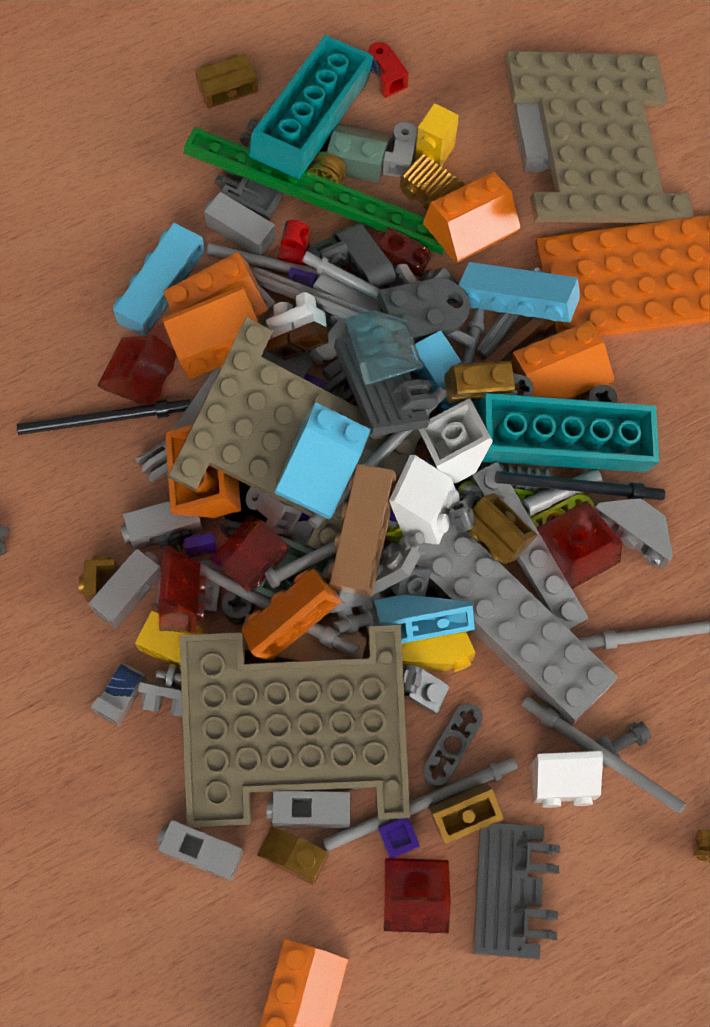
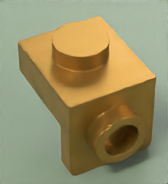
M95 556L93 560H84V576H79V593L83 594L87 603L101 589V575L114 574L119 569L116 561L108 556Z

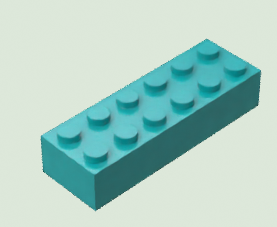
M324 35L253 130L249 157L300 179L369 81L373 55Z
M485 393L476 404V410L493 440L482 462L644 473L659 463L656 406Z

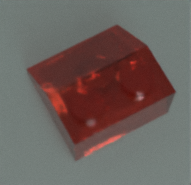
M154 334L121 338L97 386L136 403L154 402L162 393V385L166 377L174 369V361L177 357L176 352Z
M587 501L537 528L571 589L621 562L622 540Z
M250 514L214 553L210 560L248 592L251 588L256 589L260 586L266 577L264 573L272 565H278L287 554L285 550L289 545L266 523Z
M163 546L158 600L159 631L196 633L197 621H203L204 603H199V594H205L206 576L200 575V563L170 546Z
M385 858L383 931L431 934L449 933L451 910L449 860Z

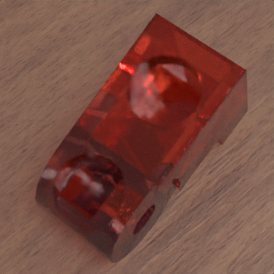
M388 227L378 245L391 264L395 266L407 264L414 276H421L432 258V253L428 248Z

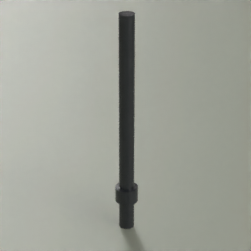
M166 399L155 401V404L19 423L17 424L18 435L156 415L157 418L169 417L170 413L186 411L191 400L167 402Z
M497 471L495 474V482L501 484L625 496L628 500L639 498L664 500L665 489L645 487L642 483L630 482L628 485L503 471Z

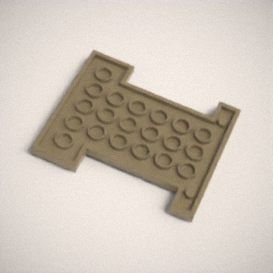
M507 50L504 61L512 103L538 104L555 192H533L530 201L534 222L654 223L694 217L688 193H663L644 108V106L663 107L667 102L657 55Z
M246 317L167 478L196 491L208 465L312 516L315 512L274 493L303 418L316 402L365 427L367 425L360 408L261 357L273 331ZM419 429L413 430L378 467L394 470L399 480L409 456L413 455L421 437ZM369 432L357 464L363 465L393 433L371 436ZM350 495L335 509L336 514L330 520L326 519L317 529L312 528L305 544L306 547L317 550L335 541L337 533L342 532L344 521L341 519L342 508L345 502H349ZM334 554V555H332V556H330V557L336 559V554Z
M401 625L369 626L370 658L245 664L243 633L179 636L186 823L188 827L251 825L250 792L365 787L377 788L378 819L410 818Z

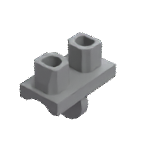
M171 663L168 672L157 670L156 679L165 680V683L145 680L140 682L138 692L143 693L142 709L158 712L161 708L162 697L173 698L170 714L182 717L181 686L175 685V683L181 684V674H178V665Z

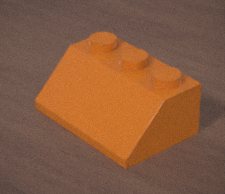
M495 171L432 201L423 221L425 227L456 264L520 231L512 191Z
M239 251L163 291L171 312L174 314L243 285L257 316L260 317L270 312L250 265Z
M243 285L162 318L178 360L189 380L222 366L246 317L261 324Z
M591 320L516 350L512 355L513 373L526 376L533 383L534 391L531 397L574 400L590 393L595 386L610 385L615 381L604 341Z
M193 424L165 432L168 474ZM208 465L196 491L168 478L170 511L173 515L216 518L241 511L239 480Z
M315 569L301 572L294 579L295 584L287 591L281 590L270 599L271 604L263 611L258 610L247 618L246 622L248 624L241 630L250 651L255 657L273 660L343 601L321 572Z
M284 939L259 1027H330L348 959L315 947Z

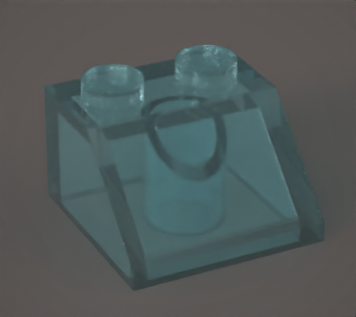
M376 310L345 318L350 340L365 385L423 368L407 320Z

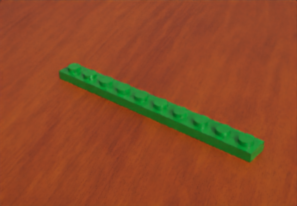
M196 127L193 128L184 145L183 154L440 255L444 252V248L423 224L425 219L423 216L306 170L301 178L297 179L250 158V148Z

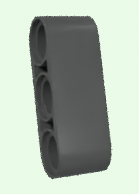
M356 223L333 233V237L338 243L344 241L347 244L348 266L356 277L377 288L396 280L392 264L361 223Z

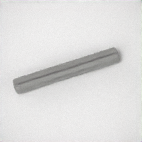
M534 267V268L531 270V271H536V272H543V273H545L543 270H540L538 267ZM501 313L477 347V354L484 359L490 356L497 349L520 315Z

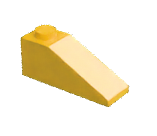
M466 631L402 643L403 666L404 664H409L431 671L445 672L453 669L454 672L461 671L471 665L470 661H473L476 653Z

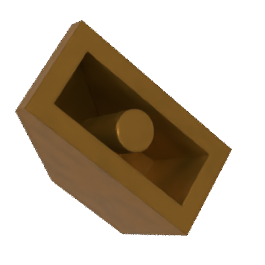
M273 826L257 854L262 859L313 886L329 857L328 852L318 846Z

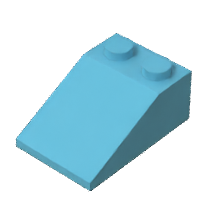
M315 402L303 418L274 493L330 520L362 454L371 429Z

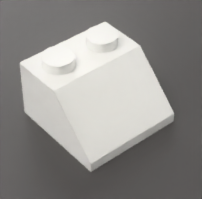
M470 398L431 418L428 428L419 429L439 471L452 478L453 484L476 473L493 442Z
M416 455L409 456L389 499L403 536L407 534L414 535L420 532L425 538L424 543L438 545L443 534L449 528V508L452 504L460 501L459 493L455 489L452 478Z
M602 751L537 754L530 765L533 803H542L544 808L560 807L561 802L573 801L574 806L592 805L593 800H597L601 796Z

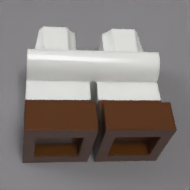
M307 292L296 295L295 308L288 302H280L273 305L274 317L266 319L267 326L273 331L272 339L267 343V352L287 360L306 352L305 350L310 351L329 343L325 312L316 308L314 296Z

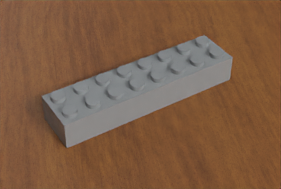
M450 521L448 531L443 534L439 545L430 543L419 545L417 552L421 556L415 567H427L430 570L427 587L433 589L442 599L472 602L475 630L471 631L546 705L560 713L561 719L573 725L617 680L618 676L507 569L493 559L489 552L472 538L467 531L458 532L455 525H452Z

